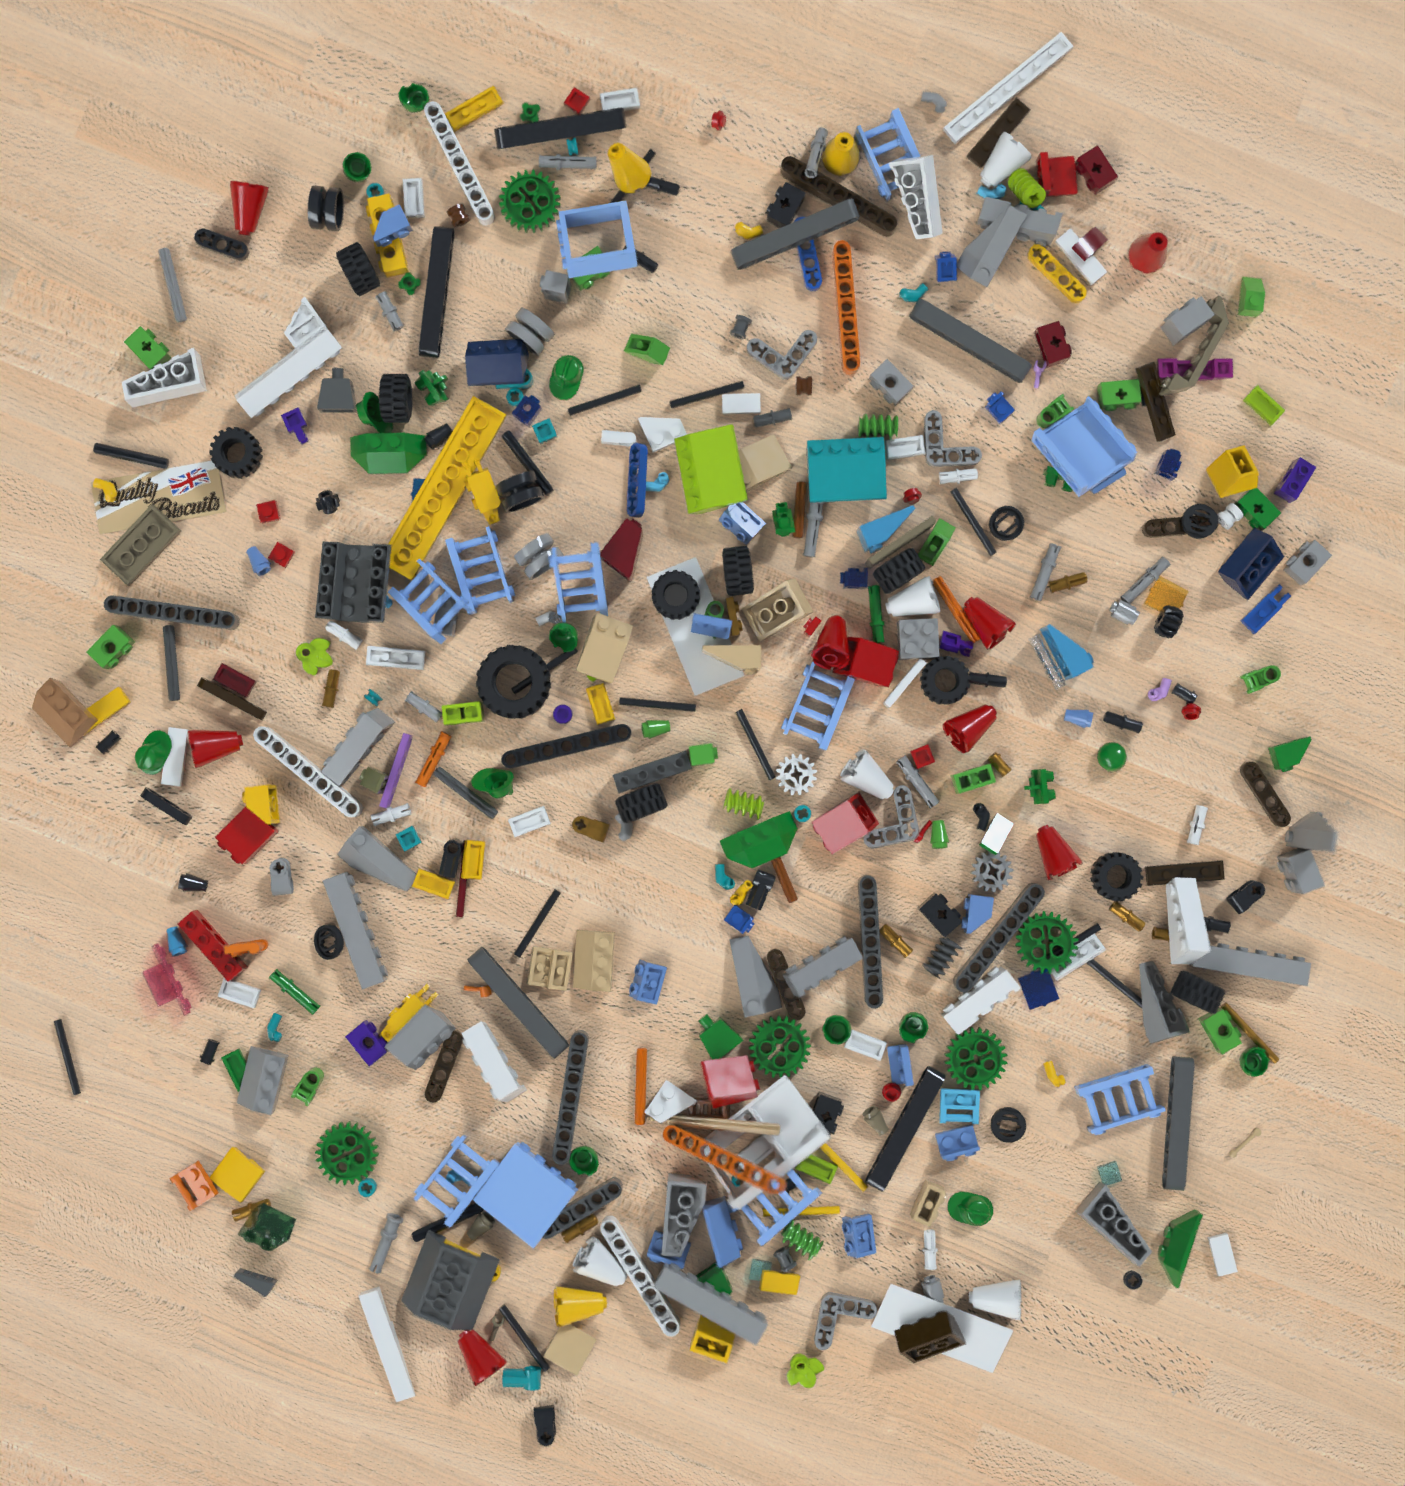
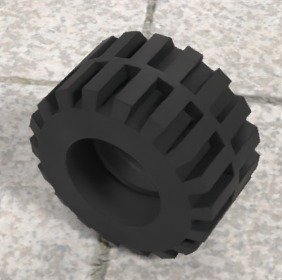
M355 242L336 252L337 260L347 280L359 297L380 286L379 278L361 244Z
M383 374L380 379L379 406L381 417L385 423H408L412 415V386L408 374Z
M228 427L225 432L223 430L219 431L220 435L213 437L215 442H211L212 450H209V454L212 456L211 461L215 464V467L232 478L237 477L238 479L242 478V476H250V472L255 473L257 471L255 467H260L261 465L259 459L263 458V455L260 454L262 447L259 446V441L248 431L239 427H234V429ZM236 443H243L245 446L244 457L236 463H230L227 458L229 448Z
M747 546L724 548L722 557L727 594L729 596L752 594L754 582L749 548Z
M908 548L878 567L874 571L873 576L884 593L888 594L921 574L926 567L914 548Z
M667 571L664 575L661 574L658 580L654 582L652 601L656 610L665 618H670L671 620L687 618L696 610L699 604L700 590L697 582L690 574H686L685 571ZM671 585H681L687 591V599L680 606H672L665 600V590Z
M938 657L929 662L925 669H923L922 677H920L921 689L924 690V695L930 701L936 702V704L949 705L961 700L967 694L968 688H970L969 680H971V675L969 676L968 674L969 669L956 657ZM942 669L950 670L956 678V685L949 692L939 690L935 684V675Z
M656 783L615 800L623 823L635 821L663 810L668 806L660 784Z
M1119 852L1106 853L1105 856L1098 858V862H1094L1093 866L1095 867L1091 869L1090 873L1093 875L1090 879L1094 883L1092 885L1093 888L1098 891L1099 895L1114 901H1125V899H1130L1133 894L1136 895L1139 892L1137 889L1138 887L1141 888L1142 884L1140 881L1143 880V875L1140 873L1143 872L1142 868L1138 866V861L1134 860L1130 855ZM1115 865L1122 866L1126 872V880L1118 888L1111 887L1107 880L1108 871Z
M1180 971L1171 990L1175 997L1211 1014H1216L1226 994L1222 988L1187 971Z

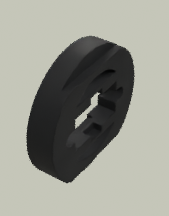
M1205 504L1192 505L1186 509L1182 516L1183 530L1187 535L1196 539H1202L1211 535L1218 524L1216 512ZM1196 510H1203L1207 514L1197 512ZM1193 515L1209 519L1208 522L1211 525H1207V527L1191 523L1192 520L1189 517ZM1191 527L1203 530L1204 532H1197Z
M1002 506L992 513L989 520V528L997 539L1002 541L1013 540L1023 531L1024 518L1015 507ZM1001 513H1007L996 522V518L998 517V515H1000ZM1009 515L1016 517L1015 523L1004 532L997 530L998 524ZM1017 525L1015 532L1006 535L1007 532Z
M334 925L320 926L315 932L314 946L321 958L326 960L334 959L343 950L344 940L342 933ZM330 936L332 938L335 937L333 945L328 948L324 946L325 939Z
M1004 1107L997 1110L992 1116L991 1130L1000 1141L1006 1143L1015 1142L1023 1137L1026 1131V1121L1018 1110ZM1012 1114L1017 1118L1006 1117L1003 1115ZM1001 1120L1017 1122L1020 1128H1016V1131L1000 1128V1125H997V1123L1001 1122ZM1000 1132L1009 1133V1134H1014V1135H1012V1136H1004V1135H1002Z

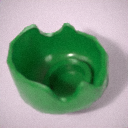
M415 83L408 87L402 86L398 93L400 103L411 113L424 110V107L430 101L429 93L424 86Z
M359 152L348 154L342 163L344 175L353 182L366 180L372 171L370 160L365 154Z
M557 623L549 631V640L554 648L560 647L563 652H570L577 647L578 632L574 626L568 623Z
M1105 743L1099 748L1097 753L1099 765L1108 772L1121 770L1127 761L1126 750L1118 743Z
M907 1013L899 1022L900 1036L909 1043H915L916 1040L923 1039L929 1029L928 1021L921 1013Z
M833 1015L825 1020L822 1031L828 1042L840 1045L848 1041L852 1028L850 1022L844 1016Z
M1251 1047L1241 1053L1239 1058L1240 1067L1246 1075L1257 1077L1265 1073L1270 1060L1265 1053V1049Z
M579 1146L570 1154V1167L578 1175L586 1174L591 1176L598 1169V1155L591 1147Z

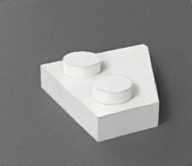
M306 297L302 298L298 311L294 313L292 322L284 332L294 348L326 326Z
M638 418L653 453L674 444L675 438L687 435L680 419Z
M666 1080L645 1113L662 1124L686 1108L695 1105L697 1100Z

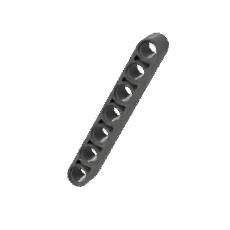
M848 199L733 248L731 254L737 269L741 270L856 222L860 219L854 200Z
M923 299L917 301L909 315L916 323L1016 382L1022 383L1032 367L1031 363Z
M114 595L108 596L104 600V608L108 612L118 615L225 630H234L240 623L239 617L228 611ZM117 600L118 607L113 610L112 603ZM136 603L137 610L132 612L131 605ZM155 605L156 613L151 615L150 608ZM174 608L175 615L170 618L169 610ZM190 611H194L195 615L192 620L187 618ZM212 613L213 621L208 623L206 617ZM228 616H231L233 621L231 625L227 626L225 620Z
M862 875L858 880L864 999L870 1008L877 1009L883 1004L877 883L872 876ZM871 879L872 886L869 889H864L862 886L863 880ZM866 898H872L873 905L870 908H865L863 905V901ZM867 917L874 919L873 926H865L864 921ZM870 936L875 938L873 946H867L865 943L866 939ZM869 956H875L877 959L876 963L872 966L866 962ZM876 975L878 978L877 982L873 985L868 984L869 976ZM873 994L879 997L878 1002L875 1004L869 1003V997Z
M1031 883L1023 889L955 975L953 984L956 989L961 992L971 990L1043 899L1045 891L1041 885ZM1033 887H1037L1039 894L1033 898L1030 895V890ZM1022 902H1025L1027 905V909L1024 912L1018 910V906ZM1010 917H1013L1015 920L1013 927H1007L1006 921ZM998 932L1003 934L1001 942H995L994 936ZM990 948L991 955L983 957V949ZM973 963H978L979 970L975 973L971 972L970 966ZM966 978L967 985L963 988L959 987V980Z
M481 946L467 959L475 971L554 1059L569 1047L566 1039L484 947Z
M584 1030L575 1031L570 1040L552 1154L554 1162L559 1165H564L569 1161L572 1150L589 1036ZM582 1035L585 1038V1042L577 1044L575 1036ZM572 1055H580L582 1061L580 1063H574L572 1061ZM575 1073L578 1075L579 1080L571 1082L569 1075ZM570 1092L574 1093L576 1099L574 1101H568L566 1099V1094ZM570 1112L573 1115V1118L571 1120H565L563 1118V1113ZM567 1131L570 1138L562 1139L560 1132ZM557 1151H565L567 1157L562 1159L557 1156Z
M1173 1056L1171 1059L1162 1176L1163 1189L1184 1191L1186 1187L1194 1080V1059L1191 1057Z

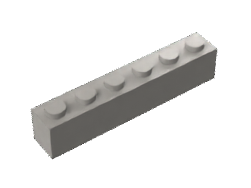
M344 872L323 880L361 988L365 989L386 981L388 972L385 965L381 964L380 958L382 956L379 948L374 945L373 940H375L372 929H369L366 923L368 922V916L361 909L360 904L362 900L359 893H356L354 890L355 881L353 876L349 875L348 872Z
M1217 943V946L1210 945L1211 951L1190 965L1198 968L1308 986L1311 963L1305 962L1303 957L1293 956V959H1288L1285 954L1274 953V956L1267 955V951L1255 949V953L1248 952V948L1236 946V950L1229 949V945Z
M665 1262L654 1282L655 1289L757 1346L768 1326L766 1316L763 1313L751 1311L745 1303L741 1301L737 1303L732 1300L729 1294L725 1292L719 1293L714 1290L715 1287L710 1283H702L697 1280L698 1278L694 1274L689 1272L686 1274L680 1271L681 1268L678 1265Z

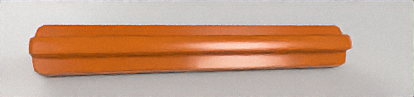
M942 577L935 578L932 581L933 585L969 640L973 643L979 641L980 638L969 618Z
M638 1048L636 1056V1125L645 1124L646 1048Z

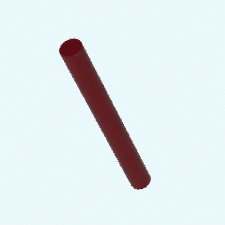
M463 840L456 917H464L467 879L461 878L465 840Z

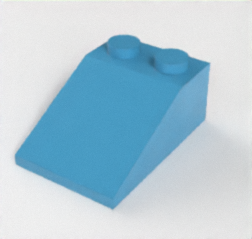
M914 505L859 526L856 532L864 552L870 551L871 554L881 550L884 543L914 511Z
M1051 624L1040 629L1065 680L1074 678L1094 668L1092 664L1094 660L1089 652L1086 653L1082 647Z

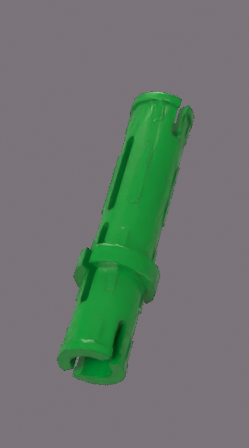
M880 585L868 586L871 614L869 625L872 627L873 642L878 644L885 643L883 631L885 621L882 619Z
M278 969L269 976V979L276 983L283 993L289 994L309 1011L311 1015H314L321 1007V1005L317 1004L297 987L292 979L289 980Z

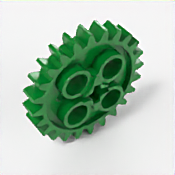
M525 170L524 175H521L518 171V177L515 178L511 175L512 182L505 181L507 188H501L502 193H504V195H499V199L503 201L499 203V206L504 208L501 210V213L506 215V222L511 220V227L517 224L518 231L522 227H524L525 233L528 232L529 228H532L533 233H535L537 227L543 231L542 225L545 224L547 227H550L548 221L555 222L553 215H559V211L555 209L561 208V204L556 202L561 200L560 195H556L559 189L553 188L555 182H549L550 178L548 175L543 178L542 172L537 176L535 170H532L531 174H528L527 170ZM530 185L536 186L534 191L527 190ZM520 188H522L525 191L528 198L534 202V206L538 209V211L541 212L540 215L536 213L531 203L527 202L524 194L521 191H519ZM516 196L521 197V201L518 203L512 202V199ZM541 200L548 201L546 206L538 205ZM530 211L533 215L530 218H525L523 216L524 213Z
M1043 911L1042 917L1035 913L1034 920L1028 916L1029 923L1024 922L1022 924L1024 929L1019 928L1017 930L1022 935H1016L1015 937L1017 940H1020L1015 946L1021 947L1017 954L1024 955L1021 961H1028L1026 967L1032 964L1034 965L1033 971L1040 968V973L1043 974L1044 969H1047L1048 974H1051L1053 968L1058 973L1059 966L1066 969L1065 962L1072 963L1069 957H1076L1072 950H1078V947L1073 944L1078 942L1079 939L1073 938L1077 931H1070L1073 924L1067 926V918L1061 921V914H1058L1055 918L1052 911L1049 916H1046L1045 911ZM1043 926H1047L1048 941L1052 942L1049 945V960L1046 958V945L1042 944L1045 939ZM1058 928L1061 935L1054 937L1051 935L1050 930ZM1034 929L1039 930L1041 937L1033 938L1031 931ZM1054 947H1060L1063 951V954L1061 956H1055L1052 952V949ZM1036 948L1041 949L1043 956L1040 958L1035 957L1033 950Z
M780 1015L777 1016V1020L770 1016V1022L763 1019L764 1026L757 1024L756 1026L759 1031H752L755 1038H749V1041L754 1043V1045L749 1046L750 1050H754L750 1057H756L753 1064L760 1063L758 1070L760 1071L765 1068L764 1074L767 1075L769 1072H772V1078L775 1077L776 1073H779L780 1078L783 1077V1073L790 1077V1071L797 1074V1067L803 1069L801 1062H808L804 1056L811 1054L806 1050V1048L811 1047V1044L806 1043L810 1037L803 1036L807 1030H800L801 1023L794 1025L795 1019L788 1022V1016H785L784 1020H781ZM778 1028H782L785 1031L784 1036L780 1038L774 1035V1031ZM792 1034V1037L783 1044L784 1049H778L769 1060L768 1056L777 1049L776 1044H782L786 1037ZM793 1041L799 1044L798 1049L795 1051H791L788 1048L789 1043ZM765 1042L772 1045L771 1049L767 1052L761 1049V1045ZM784 1056L786 1058L785 1063L782 1065L776 1064V1057Z
M970 1027V1032L968 1033L964 1030L962 1036L956 1033L958 1039L951 1038L950 1040L953 1045L946 1046L950 1052L944 1053L945 1056L949 1057L944 1063L950 1065L946 1070L948 1072L953 1071L950 1077L952 1079L958 1077L956 1083L960 1084L963 1081L964 1088L970 1084L971 1090H974L975 1085H977L979 1090H982L983 1084L989 1088L990 1081L996 1084L994 1078L1001 1079L1002 1077L999 1072L1006 1071L1002 1065L1008 1064V1062L1003 1060L1008 1055L1001 1052L1006 1047L1004 1045L999 1046L1002 1040L1000 1038L994 1040L996 1034L992 1033L989 1036L988 1029L982 1033L981 1027H978L977 1032H975L973 1027ZM984 1041L986 1044L985 1048L980 1051L977 1050L978 1042ZM964 1048L967 1049V1056L960 1058L959 1051ZM988 1051H992L990 1055H984L988 1053ZM975 1054L979 1057L977 1063L973 1061V1055ZM987 1059L993 1060V1065L990 1068L984 1067V1062ZM967 1062L963 1066H960V1063ZM975 1067L973 1075H966L967 1068Z
M348 1121L346 1126H344L343 1122H340L339 1128L334 1124L331 1126L332 1131L327 1129L325 1131L326 1135L320 1136L323 1142L316 1144L321 1148L315 1151V1154L320 1155L316 1162H322L318 1169H325L322 1174L323 1176L328 1173L330 1174L329 1181L336 1178V1184L343 1180V1185H346L348 1180H350V1183L354 1185L356 1179L361 1182L363 1180L362 1175L367 1178L369 1176L368 1171L372 1172L374 1170L371 1164L374 1165L378 1162L373 1157L379 1155L378 1152L374 1151L379 1146L373 1145L372 1142H374L376 1137H369L371 1131L364 1132L366 1126H363L361 1129L358 1128V1122L353 1127L351 1126V1121ZM353 1136L356 1143L350 1144L347 1141V1137ZM330 1145H336L338 1153H333L330 1150ZM362 1145V1148L353 1151L350 1155H345L335 1162L332 1161L333 1158L342 1155L344 1151L348 1152L356 1146ZM356 1154H363L364 1161H358ZM339 1162H344L347 1165V1170H341Z

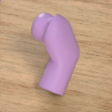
M1162 678L1160 687L1148 691V698L1151 701L1165 698L1172 680Z

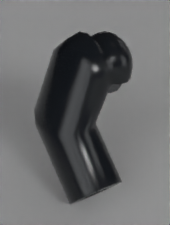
M976 803L973 806V811L979 818L976 829L986 831L990 813L984 804Z

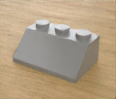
M425 1004L384 1047L407 1067L416 1070L425 1063V1060L431 1054L438 1050L439 1045L452 1035L456 1027L444 1013Z
M251 1046L237 1103L251 1111L272 1115L276 1109L289 1055Z

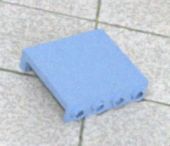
M1090 396L1086 398L1083 405L1043 431L1041 428L1034 431L1031 440L1078 497L1133 462L1137 454L1135 446L1127 441L1123 432L1115 427L1111 418L1102 412L1099 404L1093 401Z
M517 1142L492 1173L473 1201L534 1249L579 1189L575 1187L576 1183L562 1177L560 1175L561 1172L556 1167L548 1166L545 1163L546 1160L541 1155H534L527 1144Z

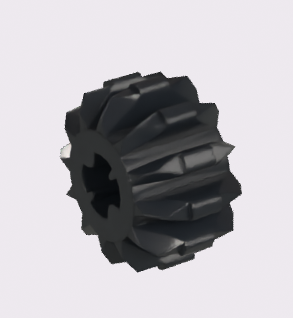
M1164 606L1160 610L1159 615H1157L1154 625L1155 633L1164 638H1173L1182 624L1183 611L1175 606Z

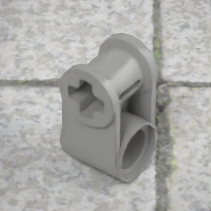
M285 858L274 860L270 864L272 895L293 894L294 886L290 862ZM279 863L281 866H284V869L281 871L276 868V865H279Z

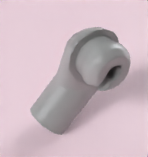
M922 92L921 101L934 103L936 105L935 111L938 113L945 111L947 103L938 93Z
M617 814L614 818L621 824L619 838L626 841L632 836L633 824L632 822L623 823L620 814Z

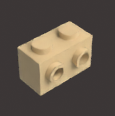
M925 1179L910 1213L913 1220L931 1227L932 1222H935L937 1219L940 1204L942 1205L946 1198V1191L943 1186Z

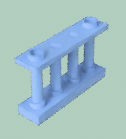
M899 108L891 112L888 122L866 132H863L861 125H859L854 134L857 145H861L878 182V192L881 197L884 196L886 202L891 198L892 194L890 191L899 188V186H896L895 181L889 184L886 183L883 174L893 169H890L889 163L879 167L875 157L898 146L903 147L905 150L904 156L898 159L921 157ZM890 129L896 130L897 139L871 150L867 139Z
M489 526L485 527L487 535L461 543L455 542L453 538L445 540L461 594L470 602L468 606L473 610L471 613L467 611L469 615L477 613L476 608L480 604L506 596L509 602H513L512 597L515 596L513 586L508 585L495 543L498 541L496 531H492ZM490 542L493 553L468 561L461 560L459 553H462V550ZM496 560L499 571L471 580L466 578L465 571H468V568ZM501 578L504 586L503 590L477 598L476 596L472 597L470 590L474 586Z
M591 543V551H588V553L557 557L556 547H553L552 555L549 556V565L554 567L559 598L557 614L562 616V622L566 623V613L596 610L600 611V614L608 616L599 543ZM584 561L593 563V567L590 570L560 573L559 564ZM591 577V579H595L596 583L587 587L562 589L561 581ZM594 594L598 597V600L589 603L565 605L564 597Z
M418 559L417 562L423 567L418 575L404 589L398 591L392 587L388 593L434 640L442 644L446 640L441 634L446 624L462 607L469 613L473 610L468 606L470 602L464 596H458L434 572L436 568L429 561L424 563L421 559ZM430 574L434 580L415 601L412 600L410 602L408 600L409 594ZM441 585L446 591L426 612L423 611L421 613L419 611L421 609L420 606ZM452 597L456 603L437 624L434 623L432 625L430 622L432 620L431 617Z
M812 662L810 666L806 665L803 672V675L806 676L790 717L789 719H784L781 729H784L783 734L785 735L788 734L789 730L814 739L820 744L818 748L826 751L855 679L847 676L846 680H839L814 670L815 664ZM810 677L838 687V690H841L839 697L833 698L806 687ZM803 694L831 705L834 708L832 715L828 714L826 716L799 705ZM796 712L823 722L827 726L825 732L819 734L792 723Z
M1149 1064L1141 1065L1074 1086L1076 1094L1086 1099L1093 1125L1087 1127L1091 1134L1100 1135L1105 1133L1106 1129L1148 1116L1155 1118L1160 1116L1161 1112L1166 1111L1162 1105H1156L1148 1079L1149 1075L1154 1074L1152 1066ZM1136 1079L1141 1082L1149 1107L1139 1111L1130 1088L1131 1081ZM1117 1085L1123 1088L1130 1114L1120 1117L1111 1092L1112 1087ZM1094 1092H1104L1112 1119L1104 1122L1100 1121L1093 1099Z
M462 1135L461 1138L459 1136L455 1138L451 1144L453 1148L427 1182L425 1184L421 1183L414 1192L417 1194L414 1197L416 1201L423 1196L445 1214L444 1217L447 1220L444 1223L448 1227L453 1226L500 1164L495 1158L491 1162L489 1160L486 1161L463 1143L467 1138L466 1135ZM458 1149L482 1167L483 1173L480 1177H474L451 1158ZM445 1165H448L470 1183L471 1188L467 1193H462L439 1174ZM434 1180L457 1198L459 1204L455 1209L453 1207L449 1208L427 1190Z
M793 1169L786 1174L803 1193L802 1196L804 1198L798 1203L785 1190L779 1194L789 1206L787 1214H780L763 1193L756 1197L774 1218L775 1224L771 1228L766 1227L748 1205L741 1208L760 1231L759 1235L761 1237L757 1241L761 1246L771 1240L822 1194L818 1187L814 1190L811 1187L808 1188ZM777 1181L772 1184L775 1190L778 1188ZM735 1208V1209H731V1210H732L733 1212H736V1211H738L739 1209Z

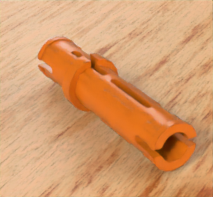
M443 731L440 732L435 745L430 748L432 751L415 783L422 787H427L441 756H444L446 753L444 750L452 738L451 735Z

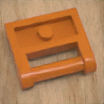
M265 939L238 942L224 946L225 954L231 953L232 957L247 954L248 951L255 954L266 950L269 944Z
M199 1160L169 1178L172 1183H175L185 1199L189 1211L219 1193ZM182 1177L185 1178L188 1185L197 1198L196 1201L193 1199L192 1195L190 1194L184 1182L182 1181Z

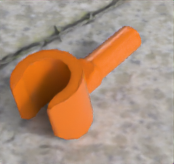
M489 985L480 987L464 986V990L480 991L481 997L492 995Z

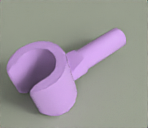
M1038 360L1034 364L1033 370L1036 372L1034 388H1039L1041 373L1047 366L1046 361L1043 363V368L1038 367Z

